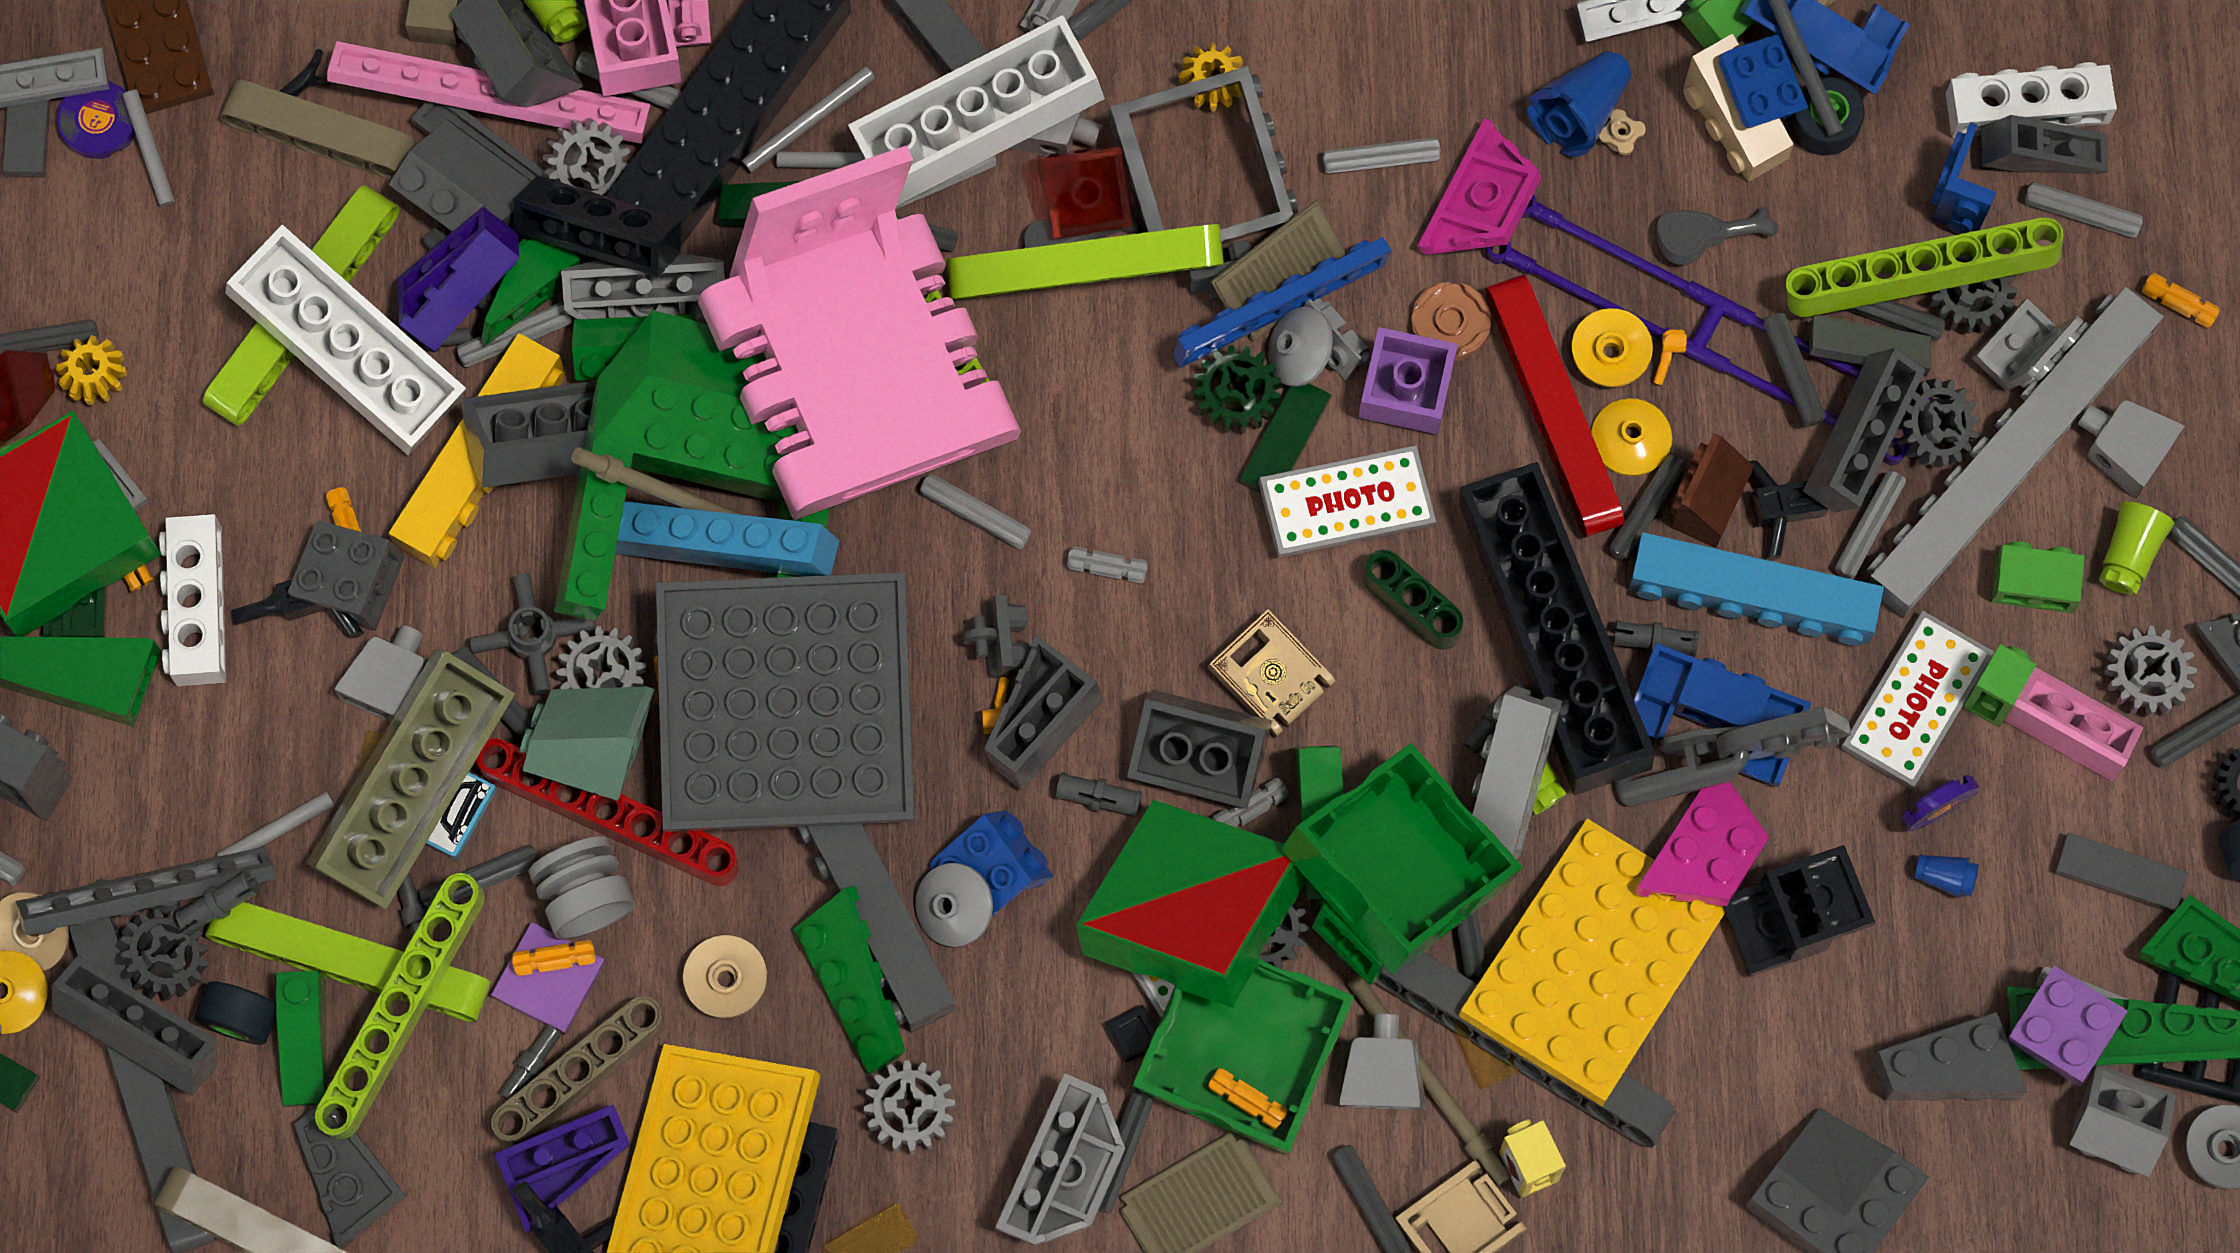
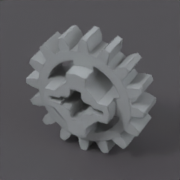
M587 118L583 127L579 121L574 119L571 120V131L568 132L561 127L557 129L561 137L558 142L548 140L547 144L554 150L552 154L543 155V160L552 164L551 168L544 171V175L549 179H556L555 181L571 186L574 185L568 181V178L576 179L580 177L584 187L577 188L600 195L609 193L619 179L621 171L625 170L629 163L622 160V157L628 155L630 149L624 145H618L624 137L616 131L611 133L612 126L602 122L597 126L596 120ZM590 137L602 139L607 146L603 147L600 145L595 147ZM590 155L593 159L587 162L586 156ZM587 163L588 168L585 170L581 165Z
M597 626L595 636L589 637L582 630L580 631L582 641L579 644L571 640L567 642L568 648L571 651L570 655L559 654L560 663L566 667L556 670L558 679L566 681L560 686L561 689H581L576 683L575 673L579 674L581 678L587 679L586 688L646 686L644 680L638 676L648 673L646 663L638 662L644 657L641 648L631 650L634 641L630 635L621 641L617 628H613L609 636L604 635L601 626ZM599 648L598 650H595V651H593V652H591V653H589V654H586L587 652H589V651H591V650H593V649ZM618 652L627 659L629 670L625 669V666L617 664ZM607 664L610 673L603 672L601 677L597 679L594 670L601 671Z
M2149 626L2144 636L2135 628L2129 634V640L2121 636L2115 644L2118 650L2111 649L2107 656V659L2114 663L2108 665L2104 670V675L2114 677V680L2107 686L2108 691L2119 690L2121 694L2116 702L2120 705L2127 700L2132 703L2130 712L2133 714L2140 707H2145L2147 717H2152L2157 707H2159L2161 712L2166 715L2172 710V703L2180 707L2186 700L2183 693L2190 694L2195 686L2191 681L2187 680L2193 678L2197 673V668L2187 666V663L2191 661L2194 654L2193 652L2182 653L2180 649L2185 641L2181 638L2174 643L2169 640L2171 631L2168 629L2160 637L2156 636L2154 626ZM2146 647L2155 648L2158 650H2148ZM2172 662L2176 668L2177 677L2171 673ZM2158 663L2161 664L2156 670L2157 673H2153L2150 676L2147 675L2143 680H2140L2145 673L2144 670H2148L2151 667L2154 668ZM2124 664L2130 670L2129 681L2125 675ZM2142 693H2153L2155 696H2149Z
M907 1060L904 1061L903 1071L899 1072L891 1064L888 1066V1078L885 1079L880 1075L874 1077L879 1088L877 1090H866V1097L874 1101V1104L864 1106L865 1115L875 1116V1118L867 1123L870 1131L881 1129L877 1138L881 1145L889 1139L893 1140L892 1148L894 1152H898L902 1144H906L910 1154H915L916 1144L922 1143L927 1150L932 1149L930 1138L933 1136L941 1140L946 1138L945 1132L941 1128L942 1124L953 1126L954 1118L947 1114L946 1111L955 1109L956 1103L955 1100L945 1099L952 1092V1087L950 1083L939 1085L942 1078V1073L939 1070L931 1076L927 1075V1063L922 1062L916 1071L912 1070L911 1064ZM916 1082L929 1087L935 1096L922 1093L916 1087ZM899 1083L901 1084V1088L893 1097H886L884 1099L892 1087ZM908 1091H911L915 1106H918L914 1109L912 1124H909L908 1115H906L903 1109L906 1105V1100H908ZM927 1117H935L929 1127L919 1132V1126ZM884 1118L896 1120L903 1127L904 1133L892 1129Z

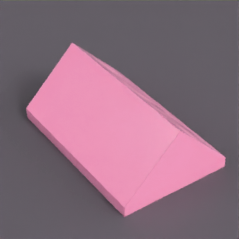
M2037 667L2033 670L2015 704L2004 719L2005 722L2112 782L2129 760L2144 728Z

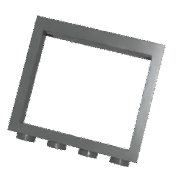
M1248 66L1109 107L1107 114L1144 233L1162 231L1164 227L1130 115L1235 84L1239 85L1277 212L1220 229L1221 243H1229L1279 228L1294 217L1293 213L1298 212L1294 192L1292 189L1286 190L1282 175L1287 173L1281 151L1274 152L1270 139L1271 136L1275 135L1271 116L1268 112L1262 113L1258 98L1263 97L1260 80L1257 74L1251 75Z

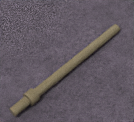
M577 447L572 453L571 460L573 463L595 471L598 478L615 483L619 481L686 509L742 515L626 467L622 460L611 455L604 454L600 456L580 447Z
M1360 975L1349 982V988L1373 1020L1374 1014H1390ZM1399 1027L1398 1039H1408ZM1419 1053L1423 1087L1467 1145L1464 1149L1473 1161L1479 1160L1497 1186H1501L1512 1176L1492 1151L1495 1146L1485 1133L1480 1135Z

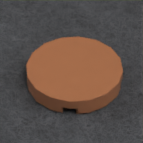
M1449 282L1438 283L1426 289L1416 300L1411 316L1412 334L1458 344L1455 361L1464 360L1476 354L1487 341L1491 328L1490 307L1482 294L1469 285L1462 283L1460 285L1455 283L1449 284Z

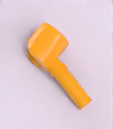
M1670 329L1663 333L1661 360L1653 380L1654 383L1663 385L1672 359V352L1685 353L1687 336L1684 330Z
M999 678L994 701L995 709L982 710L984 734H991L1004 706L1009 685L1008 678Z

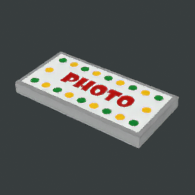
M1417 446L1264 476L1258 480L1277 558L1431 527L1436 523Z
M1922 611L1850 731L1851 735L1847 736L1840 749L1913 790L1994 654V651Z

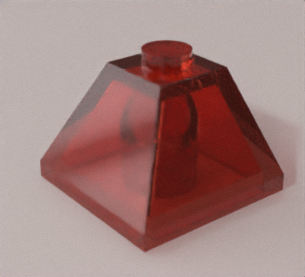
M1121 146L1079 149L1037 156L1042 195L1053 238L1133 226Z
M6 350L0 354V447L28 427L54 393V375L50 368L47 353Z

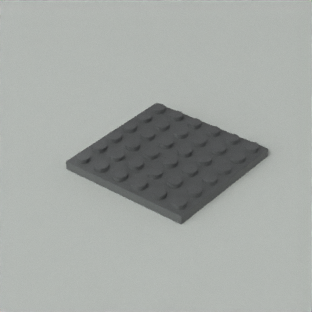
M905 572L656 583L662 822L664 832L915 821Z

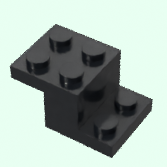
M1845 845L1766 871L1759 884L1736 891L1729 904L1723 906L1725 910L1724 915L1749 977L1827 951L1834 939L1863 930L1875 924L1874 917Z

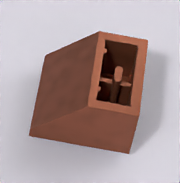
M1713 433L1708 445L1700 443L1691 462L1686 478L1684 477L1670 510V513L1676 515L1672 529L1714 548H1717L1754 467L1722 436Z

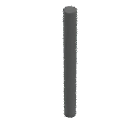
M1767 0L1828 136L1843 131V127L1786 1Z

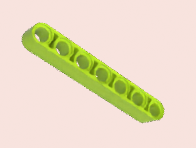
M362 185L349 199L313 247L312 251L347 283H350L395 223L400 207L367 185ZM257 322L206 390L203 404L236 426L242 425L250 417L295 355Z
M2048 217L2036 218L1802 266L1791 271L1786 279L1787 307L1796 316L1810 317L2049 268L2059 262L2062 256L2063 229L2054 219ZM2039 240H2048L2051 241L2053 244L2049 246H2041L2038 245L2036 242ZM2000 248H2008L2013 252L2009 254H2000L1996 252V250ZM1967 256L1973 260L1962 263L1957 261L1956 258ZM1921 264H1927L1933 268L1927 271L1918 270L1916 266ZM1881 272H1887L1893 275L1888 279H1881L1876 277V275ZM1839 281H1849L1853 283L1851 286L1848 287H1840L1836 285V283ZM1800 289H1809L1813 291L1811 294L1808 295H1799L1796 293V291Z
M1210 224L946 259L950 296L953 300L1216 267L1224 265L1220 226L1219 224Z
M456 873L449 876L443 882L320 1101L315 1113V1122L319 1129L330 1137L347 1139L353 1136L360 1127L483 907L485 900L484 891L470 875ZM463 885L471 886L473 889L471 899L465 904H454L453 895L455 890ZM441 922L451 923L452 932L449 938L442 942L434 941L432 932L436 925ZM420 959L430 960V973L422 979L413 978V965ZM400 996L409 997L410 1008L406 1014L393 1016L391 1013L392 1002ZM379 1033L388 1034V1048L379 1054L372 1053L370 1050L372 1038ZM357 1071H366L368 1074L367 1085L360 1091H351L349 1087L350 1077ZM336 1108H345L347 1111L346 1123L338 1129H331L328 1124L330 1113Z
M246 902L231 909V914L226 918L212 920L205 934L206 938L218 944L304 971H319L323 977L377 994L382 993L404 951ZM420 959L413 965V978L422 979L430 973V960ZM449 966L426 1009L464 1021L477 1023L491 982L477 974ZM407 996L396 998L410 1004V999Z

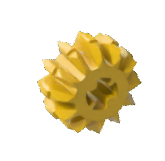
M1213 41L1209 44L1207 52H1204L1196 45L1193 49V57L1185 56L1182 60V67L1185 70L1179 72V82L1181 84H1188L1205 79L1206 77H1212L1214 74L1218 75L1242 67L1243 60L1240 56L1230 57L1231 48L1229 45L1224 47L1221 52L1216 51V45ZM1235 84L1197 95L1194 99V106L1198 109L1204 102H1208L1210 110L1214 112L1217 109V102H1221L1229 108L1232 105V96H1242L1239 85Z
M90 335L87 345H83L79 339L74 338L73 344L76 349L73 352L62 349L61 355L65 362L56 364V370L62 376L59 379L61 388L63 390H70L69 396L76 402L84 397L86 403L93 406L96 396L99 395L104 402H109L110 395L108 391L110 389L121 391L122 385L117 379L127 377V370L125 366L121 365L125 360L122 352L114 351V345L108 339L99 344L97 337ZM92 366H98V370H95L94 368H92V370H93V372H94L93 374H91V375H86V374H85L86 370H87L88 372H91L90 367H92Z

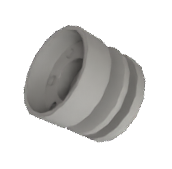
M599 836L575 841L543 856L528 870L532 883L538 885L536 888L538 898L545 901L554 900L546 907L545 914L555 938L565 940L591 934L619 921L635 908L636 901L626 878L620 875L611 876L619 868V861L616 856L611 855L613 847L609 838Z

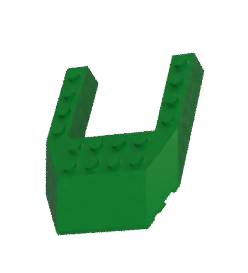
M652 310L597 378L584 449L600 456L608 454L623 461L624 466L629 468L632 467L779 502L777 519L793 521L772 470L774 464L780 458L789 454L778 453L775 445L781 439L799 433L796 425L773 432L768 431L765 422L768 419L751 425L740 399L742 389L751 383L748 380L746 381L743 372L751 365L765 361L764 353L738 359L733 351L736 346L719 351L707 323ZM581 466L554 612L594 621L605 610L627 485L619 481L611 483L598 478L595 471ZM830 508L794 521L822 524L826 528ZM767 572V578L805 577Z

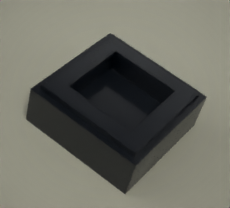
M1144 1005L1106 1023V1028L1125 1063L1147 1052L1156 1031V1027Z

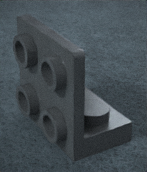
M317 521L289 587L288 594L295 599L348 613L360 627L376 631L405 557L388 539Z

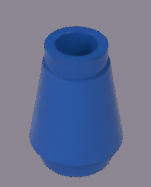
M1920 854L1915 879L1923 880V882L1958 898L1961 895L1972 896L1979 864L1970 862V858L1926 856Z

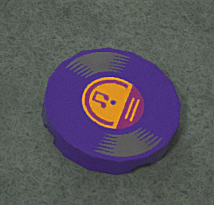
M110 81V89L67 96L64 97L59 105L57 124L60 135L72 151L86 158L102 159L109 157L111 153H115L118 150L122 151L135 136V131L122 96L126 91Z
M1965 775L1962 785L1959 780H1952L1918 800V803L1915 804L1918 811L1914 814L1911 813L1910 809H1906L1901 819L1908 831L1912 832L1923 828L1969 801L1981 789L1975 778L1971 775Z

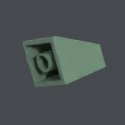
M645 686L551 690L546 704L538 703L531 721V727L535 728V730L527 728L523 737L520 752L526 754L522 771L618 801L640 746L654 689Z

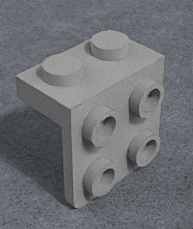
M2025 299L1971 359L2005 391L2018 385L2025 388L2034 379L2037 381L2042 379L2052 369L2055 363L2051 358L2059 350L2065 352L2075 343L2080 336L2076 330L2083 323V320L2077 315L2056 326L2031 301Z

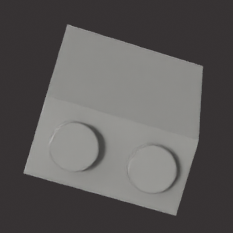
M2106 1066L2095 1067L2073 1125L2070 1146L2078 1148L2085 1155L2091 1157L2098 1156L2118 1164L2119 1167L2127 1172H2138L2150 1177L2169 1138L2176 1094Z

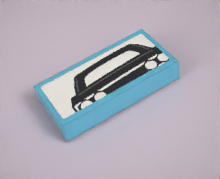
M468 772L425 845L457 861L497 791L496 786Z

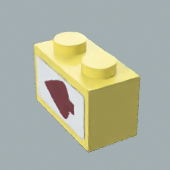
M1529 1119L1507 1130L1509 1135L1504 1138L1499 1155L1505 1168L1512 1176L1511 1180L1520 1199L1559 1182L1566 1165L1544 1120L1533 1125Z

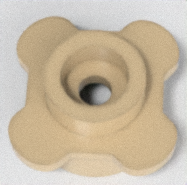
M1617 109L1610 115L1609 123L1603 128L1598 138L1602 143H1606L1610 149L1622 155H1628L1632 153L1637 138L1644 136L1646 128L1643 122L1633 121L1626 116L1625 111ZM1620 129H1623L1626 133L1624 135H1620L1618 131Z

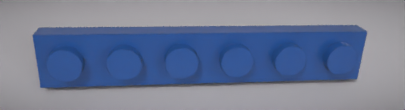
M1384 237L1372 243L1365 240L1352 247L1348 255L1337 260L1335 257H1330L1318 264L1314 269L1315 271L1305 276L1301 274L1293 275L1282 283L1281 288L1271 293H1268L1266 290L1261 291L1247 301V305L1237 310H1234L1232 307L1218 313L1213 318V322L1201 328L1199 325H1193L1185 329L1178 336L1173 357L1180 368L1284 317L1291 310L1303 307L1309 299L1315 301L1318 298H1323L1383 268L1391 248Z

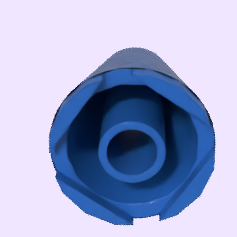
M1605 51L1534 92L1528 100L1531 101V105L1527 109V116L1532 127L1542 140L1548 145L1553 141L1564 147L1560 152L1567 156L1579 157L1587 154L1597 141L1631 80L1628 61L1618 53Z

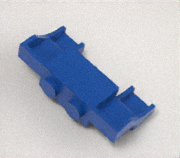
M1745 0L1738 12L1767 29V32L1770 34H1780L1786 51L1791 54L1768 1ZM1785 0L1816 70L1828 76L1830 71L1838 73L1868 93L1876 95L1889 73L1894 54L1910 24L1897 18L1878 4L1872 5L1862 24L1858 27L1816 0Z
M1658 643L1654 647L1634 698L1648 737L1656 741H1661L1664 738L1673 713L1710 728L1745 727L1809 710L1811 702L1765 685V681L1756 675L1750 673L1738 675L1726 670L1727 667L1717 660L1704 658L1702 661ZM1775 755L1748 760L1746 766L1739 773L1778 788L1790 758L1777 759Z

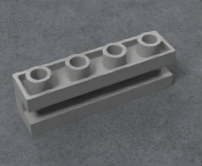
M1514 686L1504 696L1500 695L1495 703L1492 718L1497 720L1494 735H1488L1483 747L1482 758L1487 759L1483 774L1479 773L1473 785L1472 797L1477 799L1474 810L1470 813L1483 822L1517 860L1522 853L1562 701L1548 696L1540 700L1531 697L1530 690Z

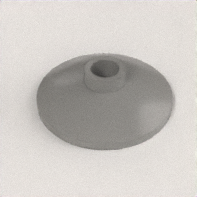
M1299 307L1291 310L1277 323L1269 340L1268 363L1276 365L1274 377L1281 378V383L1293 387L1303 386L1312 382L1323 371L1330 358L1333 345L1332 329L1326 316L1314 308Z
M960 863L940 865L924 877L916 895L917 918L925 933L939 944L950 947L970 944L985 932L991 921L993 913L991 890L983 876L968 865ZM946 898L952 903V909L949 913L944 908Z
M2219 1105L2205 1110L2192 1122L2186 1136V1154L2190 1165L2200 1178L2215 1187L2223 1189L2240 1188V1107ZM2220 1143H2227L2232 1149L2231 1156H2222L2218 1151V1145Z

